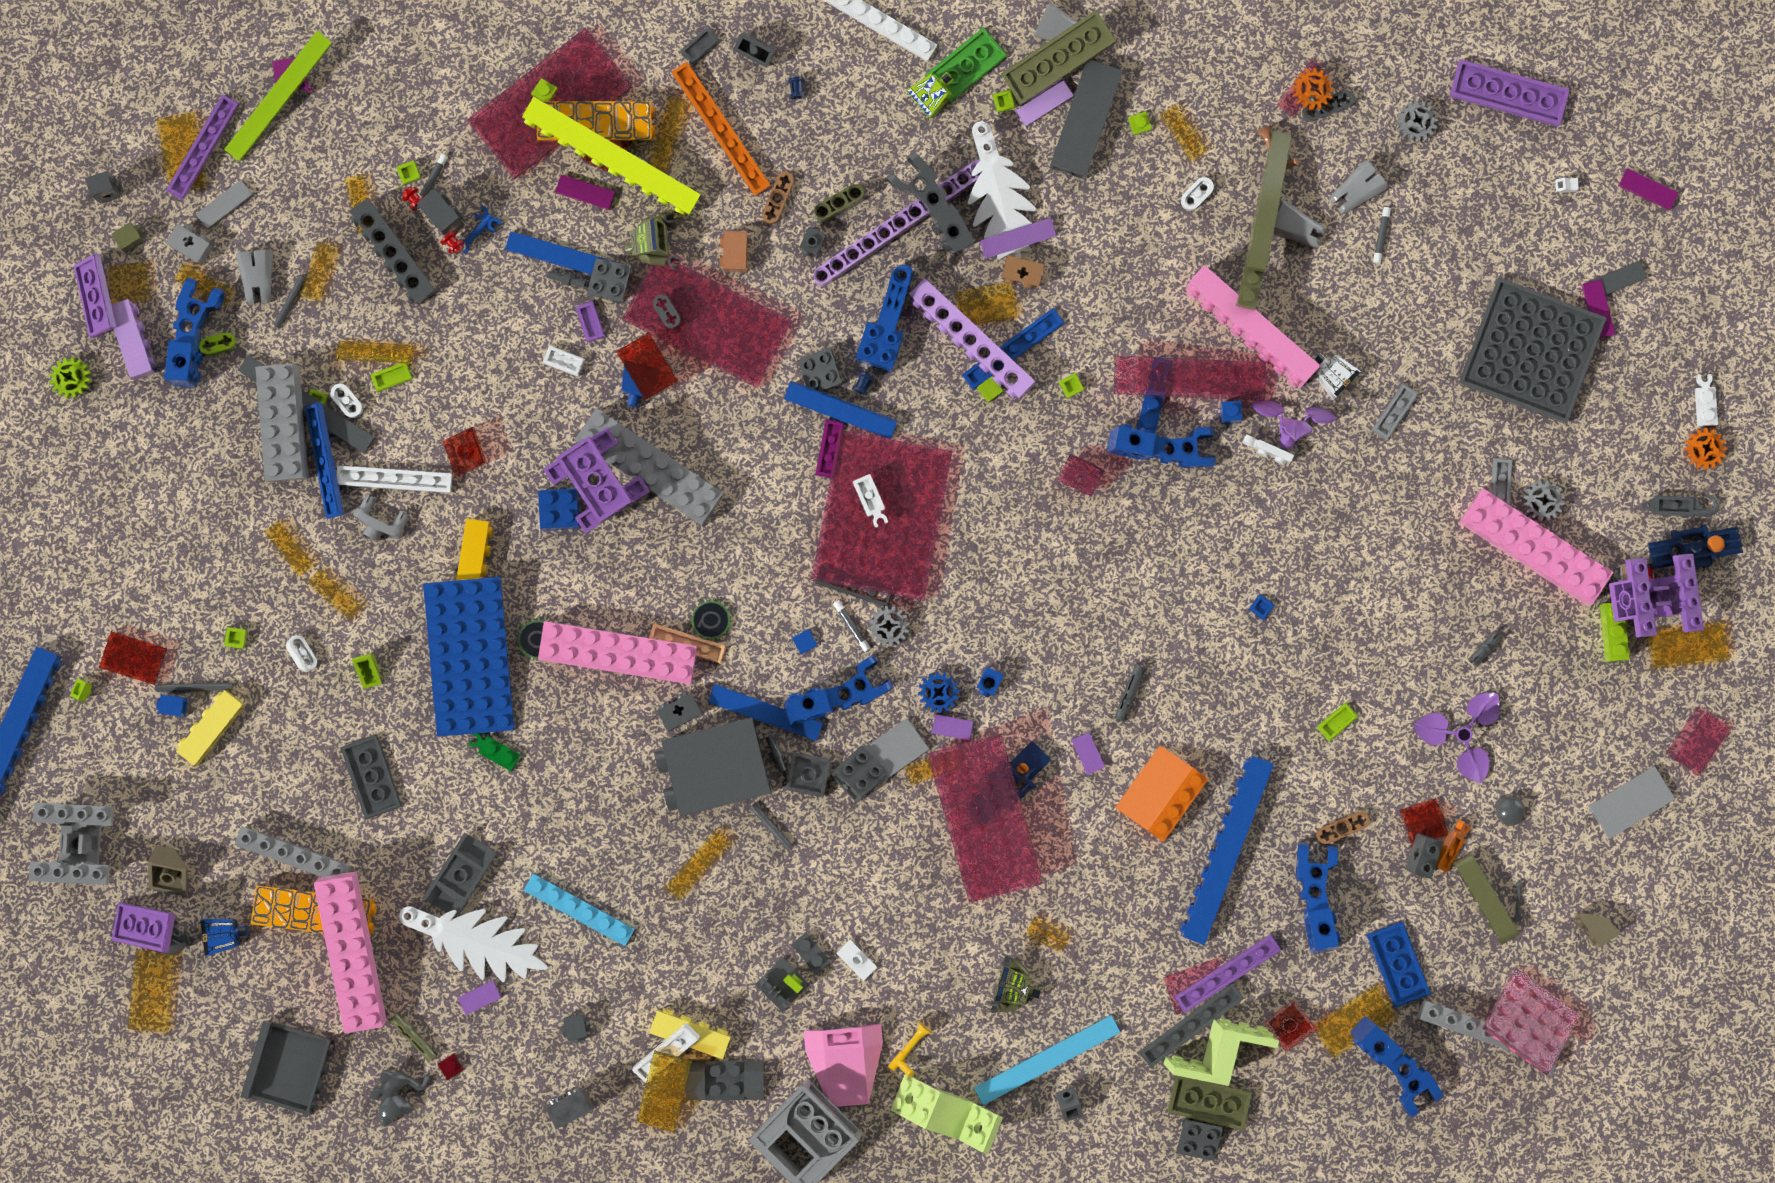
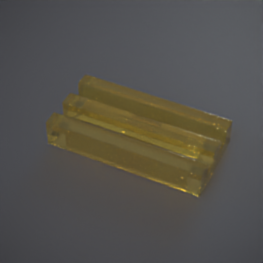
M1036 917L1033 918L1026 932L1028 936L1059 952L1069 934ZM1037 922L1062 935V940L1036 927L1035 923ZM1032 929L1059 942V946L1031 933Z

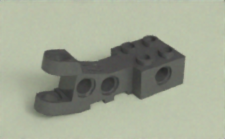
M912 151L906 159L919 173L908 184H904L893 171L886 177V180L897 192L908 190L924 204L932 219L933 225L931 228L933 232L942 239L940 244L943 250L949 252V254L956 253L975 241L957 208H954L953 205L949 207L945 199L947 193L944 188L940 190L935 181L938 177L934 170L916 152ZM916 180H921L924 183L922 190L916 189ZM931 193L937 196L935 204L930 203L928 200V196ZM950 227L955 232L953 237L948 234Z

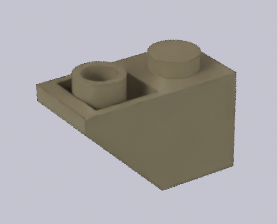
M1579 912L1574 914L1577 918L1575 923L1581 930L1584 929L1587 932L1586 938L1592 946L1602 947L1620 934L1607 917Z

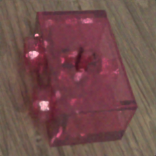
M1070 454L1057 481L1092 497L1104 469Z

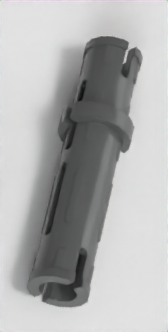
M1134 665L1124 694L1119 699L1120 703L1114 716L1116 720L1126 721L1128 712L1134 705L1133 700L1141 679L1146 671L1144 667Z

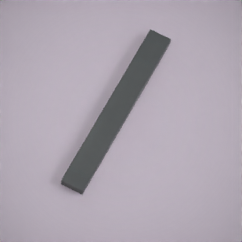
M248 355L238 371L256 382L255 367L265 365ZM302 390L303 413L306 415L304 406L319 403L320 401ZM322 403L327 430L365 454L375 440V437Z

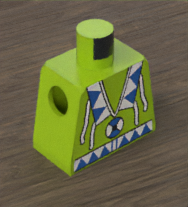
M947 72L940 79L935 74H930L906 91L929 118H934L952 96L947 86L954 79Z

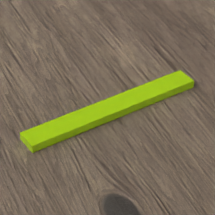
M317 30L224 150L241 162L332 46L333 42Z

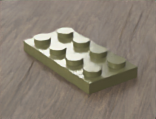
M1175 1075L1167 1113L1244 1131L1252 1092Z

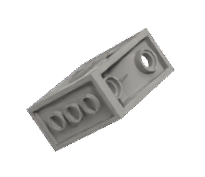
M807 1078L752 1134L748 1141L790 1183H818L859 1142L863 1133ZM804 1105L808 1106L810 1110L805 1109ZM818 1119L822 1120L824 1124L819 1123ZM786 1130L813 1156L802 1168L775 1143ZM832 1133L836 1134L838 1138L833 1137Z

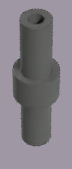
M549 271L547 278L560 281L561 284L567 286L571 284L584 288L586 284L585 280L574 278L567 273L559 274Z
M773 735L766 737L765 739L771 750L770 755L772 760L775 759L780 773L787 771L782 758V751L780 748L778 749Z

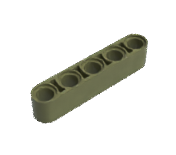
M1468 853L1453 862V866L1459 870L1458 874L1462 881L1468 885V891L1472 898L1478 902V908L1484 918L1487 917L1488 924L1493 933L1499 937V943L1503 945L1518 936V930L1472 854Z

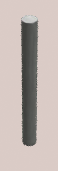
M233 683L155 685L156 692L233 690Z

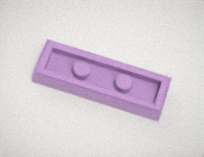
M1063 80L1017 109L1016 113L1025 127L1073 98L1074 95Z

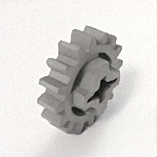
M1415 101L1413 106L1409 102L1406 107L1400 109L1402 113L1397 114V118L1400 120L1396 121V125H1400L1397 131H1403L1404 133L1402 138L1408 136L1409 142L1414 138L1416 143H1418L1420 138L1426 141L1427 135L1431 137L1434 134L1432 131L1437 129V126L1434 124L1438 122V119L1433 118L1436 111H1430L1431 105L1425 107L1424 101L1421 105H1419L1418 101ZM1408 113L1409 120L1405 123V116ZM1414 120H1416V121L1420 120L1421 122H1420V124H1419L1418 122H1417V123H1414L1413 121H1414ZM1429 121V126L1426 130L1425 123Z
M1538 480L1536 485L1534 483L1529 485L1531 490H1524L1527 495L1522 497L1523 500H1526L1522 507L1528 508L1525 513H1531V519L1538 517V522H1541L1544 518L1547 522L1550 521V516L1554 519L1557 517L1556 513L1562 512L1559 506L1565 505L1564 502L1560 501V499L1564 498V495H1559L1562 489H1555L1556 483L1549 485V481L1546 480L1542 484L1541 480ZM1537 489H1541L1539 495H1532ZM1544 497V500L1547 501L1548 503H1546V504L1543 505V502L1540 501V500H1538V499H1541V498ZM1548 507H1554L1551 512L1546 513Z
M886 605L884 611L878 608V614L872 613L874 620L868 621L872 624L871 627H868V630H873L874 632L870 635L871 638L876 636L875 642L882 641L883 647L886 643H889L890 647H892L893 642L899 645L900 638L906 639L903 633H909V630L905 629L909 622H904L907 615L901 616L902 610L900 609L896 612L895 606L889 610ZM891 614L896 615L900 621H894L891 618ZM884 615L882 623L876 624L878 618ZM886 621L898 625L892 627L890 632L886 628H879L886 625ZM902 628L899 635L894 638L893 633L895 630ZM877 631H883L887 639L882 638Z

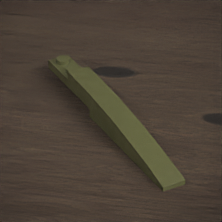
M1272 131L1236 303L1238 307L1255 310L1279 207L1291 134Z

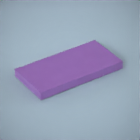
M93 254L75 264L74 271L89 337L97 338L114 329L116 323L100 254Z
M119 902L112 941L169 953L175 914Z

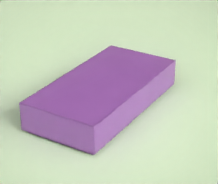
M594 301L576 306L575 308L587 343L605 338Z
M935 715L932 734L970 740L973 721Z
M1089 732L1071 740L1087 775L1105 767Z
M494 980L458 997V1000L465 1014L468 1015L502 997Z

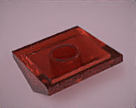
M474 427L443 440L455 476L478 469L487 463Z
M1436 798L1399 810L1411 847L1417 833L1435 839L1448 835L1444 815Z
M1295 999L1263 1021L1268 1030L1279 1040V1045L1285 1052H1288L1318 1030Z

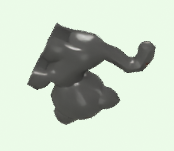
M384 1070L378 1080L382 1083L381 1087H374L369 1096L372 1100L382 1099L378 1107L380 1124L386 1127L391 1122L401 1119L405 1114L411 1113L414 1110L413 1105L405 1101L402 1096L397 1095V1092L407 1084L417 1091L426 1090L431 1083V1076L429 1074L424 1075L423 1082L418 1083L415 1078L406 1075L404 1072Z

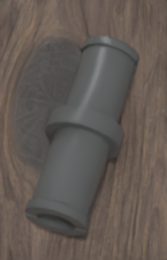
M1493 631L1483 643L1481 642L1478 645L1479 648L1468 658L1470 663L1474 661L1473 665L1475 667H1478L1487 655L1490 656L1493 653L1494 647L1502 641V636L1500 634L1497 636L1498 633L1496 631Z

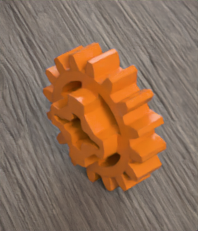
M1313 68L1311 72L1309 69H1306L1304 73L1298 74L1299 79L1296 78L1293 81L1297 85L1292 87V90L1296 91L1292 96L1298 97L1296 103L1302 102L1303 109L1309 106V110H1313L1314 107L1318 110L1321 108V104L1325 106L1328 104L1327 100L1332 99L1329 93L1334 91L1333 88H1330L1333 81L1328 82L1329 75L1323 76V70L1317 73L1316 68ZM1312 86L1315 87L1314 92L1310 90Z
M1704 428L1702 432L1698 429L1695 431V434H1690L1689 438L1691 440L1684 442L1688 447L1683 449V451H1688L1685 458H1691L1689 464L1696 463V469L1703 466V470H1707L1708 467L1713 469L1716 467V464H1721L1720 458L1726 457L1722 452L1727 450V447L1722 445L1726 440L1719 439L1722 434L1715 435L1714 429L1708 432L1707 428ZM1699 437H1705V439L1703 440V442H1702V441H1696V440H1697ZM1705 445L1707 446L1706 449L1709 450L1706 453L1704 452L1705 449L1702 448ZM1708 456L1714 457L1711 461H1705Z

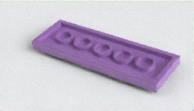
M1460 59L1449 97L1559 127L1570 89Z

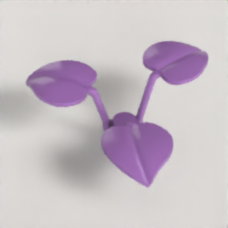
M1260 400L1250 404L1263 416L1279 417V433H1281L1279 446L1288 450L1294 448L1297 440L1312 432V427L1306 423L1308 420L1312 419L1314 422L1321 424L1337 420V417L1331 412L1316 406L1306 408L1305 413L1307 416L1305 419L1297 421L1291 418H1283L1281 413H1284L1285 409L1276 402Z
M1482 693L1469 701L1467 713L1474 718L1468 727H1460L1457 731L1446 730L1448 728V721L1440 713H1429L1413 724L1417 735L1428 744H1443L1446 740V734L1456 735L1460 742L1465 743L1468 752H1464L1458 757L1457 768L1463 776L1477 783H1482L1487 776L1489 757L1482 748H1475L1471 751L1469 741L1472 738V732L1470 729L1476 720L1482 725H1490L1498 719L1500 706L1497 693Z

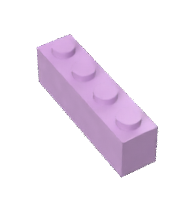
M129 299L112 304L116 323L114 331L129 377L135 381L155 374L157 363L155 358L150 356L149 350H151L149 340L144 338L143 332H145L143 322L138 320V306Z

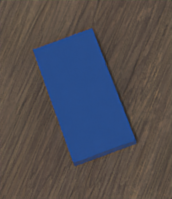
M1403 921L1366 934L1394 1008L1431 995Z

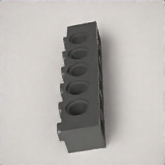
M366 198L349 210L352 214L350 219L356 227L360 225L363 229L361 234L367 242L371 240L374 244L372 249L378 257L382 256L385 259L384 266L389 272L393 271L397 276L395 281L400 288L403 286L408 291L406 296L411 303L416 302L420 305L437 293L369 198ZM368 218H373V225L365 226V221ZM384 233L385 239L382 242H377V235ZM392 248L396 249L395 256H387L388 250ZM401 264H407L408 268L405 272L401 273L398 271ZM418 279V286L411 288L409 286L410 281Z

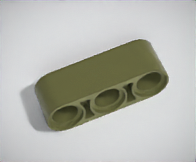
M852 184L818 203L814 208L816 220L820 223L828 222L860 204L864 199L863 187L859 184ZM855 190L861 193L858 198H853L850 194ZM836 200H842L845 203L842 207L834 205ZM821 209L828 211V214L824 217L819 216L817 213Z

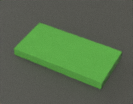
M983 27L925 74V76L935 74L940 79L946 72L951 75L954 81L947 86L948 90L952 93V96L947 101L950 104L1007 58L1008 55Z

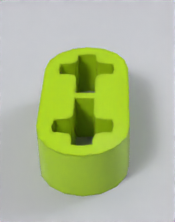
M227 332L202 339L199 349L205 355H215L232 350L236 345V339ZM225 337L232 340L229 342V346L219 343L225 341ZM207 342L216 344V346L210 347L211 351L204 349L207 346Z

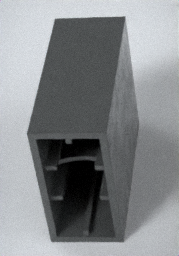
M752 717L661 740L663 749L654 751L659 774L669 772L672 787L663 789L667 808L669 811L678 809L680 816L772 794Z

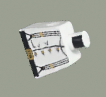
M1321 353L1314 359L1320 365V370L1316 373L1315 377L1333 400L1361 372L1336 354L1329 361Z

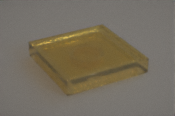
M147 262L108 266L112 304L127 299L132 302L151 299Z

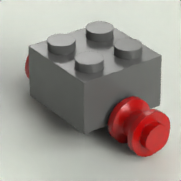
M410 186L405 189L402 200L411 203L410 209L412 211L417 209L423 211L444 235L440 243L449 246L448 252L451 255L454 253L457 255L462 252L465 242L464 240L458 241L456 235L457 231L464 226L461 221L463 216L454 205L450 207L451 203L441 191L437 193L435 189L426 196L421 197L417 194L419 190L417 187L412 188Z

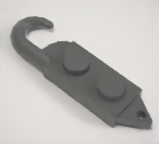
M1707 494L1706 497L1710 498L1714 505L1711 509H1701L1699 501L1694 497L1655 495L1653 499L1642 504V506L1651 511L1653 515L1710 517L1719 510V501L1715 496Z

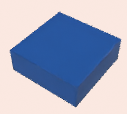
M1259 594L1248 610L1264 621L1275 605Z
M809 629L792 637L801 655L818 646Z

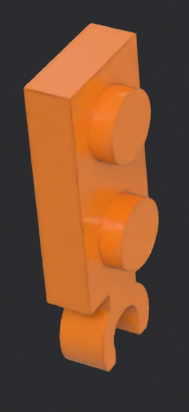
M1458 820L1455 831L1451 830L1444 839L1436 864L1437 868L1445 873L1448 872L1466 841L1463 837L1470 831L1471 826Z

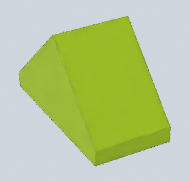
M367 654L352 658L363 689L382 684L375 655Z

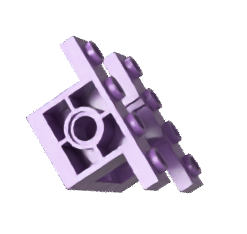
M608 427L593 437H586L557 456L555 462L543 469L553 485L569 477L589 509L575 517L585 534L650 492L640 475L622 486L602 457L603 453L618 444V441ZM593 474L599 476V483L597 485H592L590 482V476Z
M1693 554L1673 556L1675 575L1658 579H1649L1646 558L1625 560L1628 580L1609 583L1614 622L1634 620L1636 638L1657 635L1655 618L1681 615L1684 633L1704 630Z

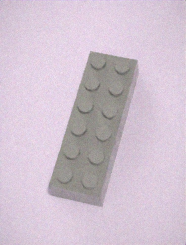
M289 363L255 367L265 482L273 483L309 479L300 366Z

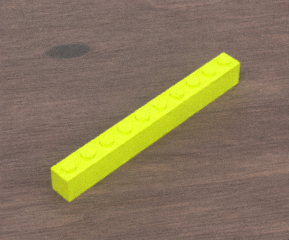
M534 96L522 116L525 119L524 123L528 126L541 128V133L545 136L558 138V143L568 148L570 145L575 148L574 152L583 158L587 155L592 158L591 162L599 167L602 165L609 168L607 172L616 177L618 175L625 178L624 182L633 187L635 184L642 187L641 192L650 197L654 194L659 197L657 201L665 206L671 204L675 207L674 211L683 216L685 213L690 214L701 195Z

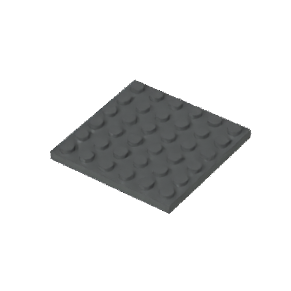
M1498 277L1458 384L1567 424L1606 317Z

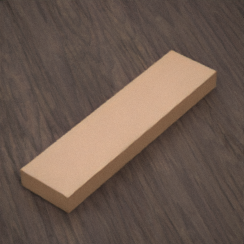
M654 623L649 638L696 645L698 646L696 657L719 664L722 663L727 647L726 645Z

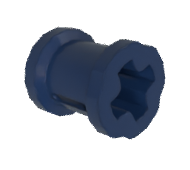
M804 77L788 79L791 89L790 99L806 98L803 88Z
M860 371L857 383L852 387V390L867 396V390L875 378Z

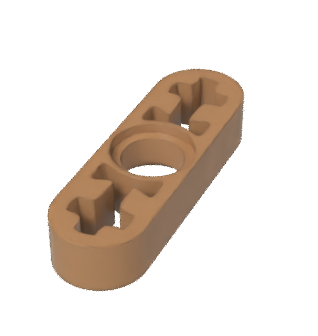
M782 172L777 176L763 210V220L769 225L778 222L793 187L794 179L789 172ZM788 177L790 184H785L784 190H787L785 193L781 190L782 181L780 179ZM775 194L783 195L784 199L781 203L773 201ZM772 204L774 207L780 208L779 210L775 208L774 215L776 218L768 220L766 213H771L772 206L769 205Z
M1356 812L1319 828L1316 832V839L1322 844H1329L1365 829L1370 823V818L1365 812ZM1358 815L1365 817L1364 825L1355 824L1353 825L1355 829L1352 830V825L1348 819L1351 818V822L1358 820ZM1341 822L1346 823L1348 826V830L1344 834L1340 833L1337 829L1338 824ZM1333 826L1337 837L1334 838V834L1328 836L1327 841L1321 839L1322 831L1330 832L1332 831L1330 827Z

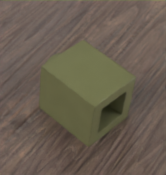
M131 222L111 234L120 249L125 253L145 241L142 237L144 235L143 230L139 225L135 226Z

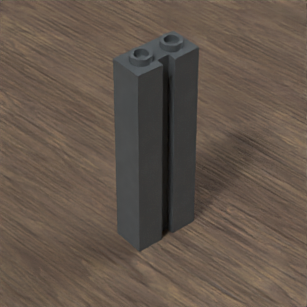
M1096 58L1085 64L1049 168L1071 174V176L1083 180L1086 179L1123 73L1120 67L1109 64V66L1102 64V61Z

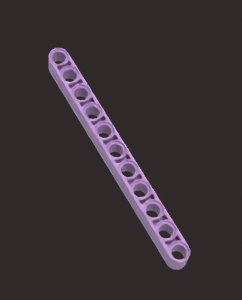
M980 160L973 161L938 185L940 190L943 188L952 190L950 195L945 196L947 203L975 185L980 174L974 177L971 174ZM964 177L968 182L965 185H961L957 180ZM933 193L929 194L928 199L932 198L937 202V196ZM916 200L819 266L814 271L815 283L820 287L827 286L927 218L929 213L920 200ZM918 209L921 215L914 217L911 215V211ZM903 220L906 224L904 227H897L895 222ZM886 230L890 233V236L882 238L879 234L881 231ZM872 241L874 247L867 249L864 247V243ZM850 252H857L859 256L857 259L852 260L848 255ZM840 262L843 264V268L835 270L832 267L833 264ZM820 273H825L828 277L826 280L820 281L817 279V276Z

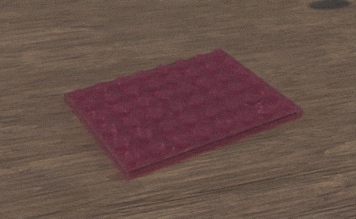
M840 430L811 580L924 601L953 451ZM868 474L871 475L885 507L881 514H884L888 519L887 524H885L883 519H878V528L873 524L874 516L867 517L852 482Z

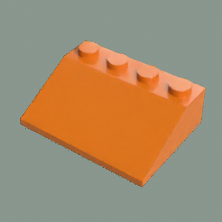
M1159 745L1115 808L1161 842H1164L1206 784L1208 778Z

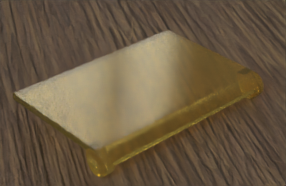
M1003 282L955 292L958 310L973 324L1017 318L1014 295L1010 283Z

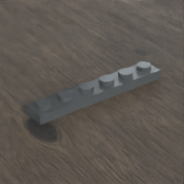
M1233 983L1229 984L1140 1050V1055L1148 1066L1152 1068L1210 1025L1213 1019H1218L1244 999Z

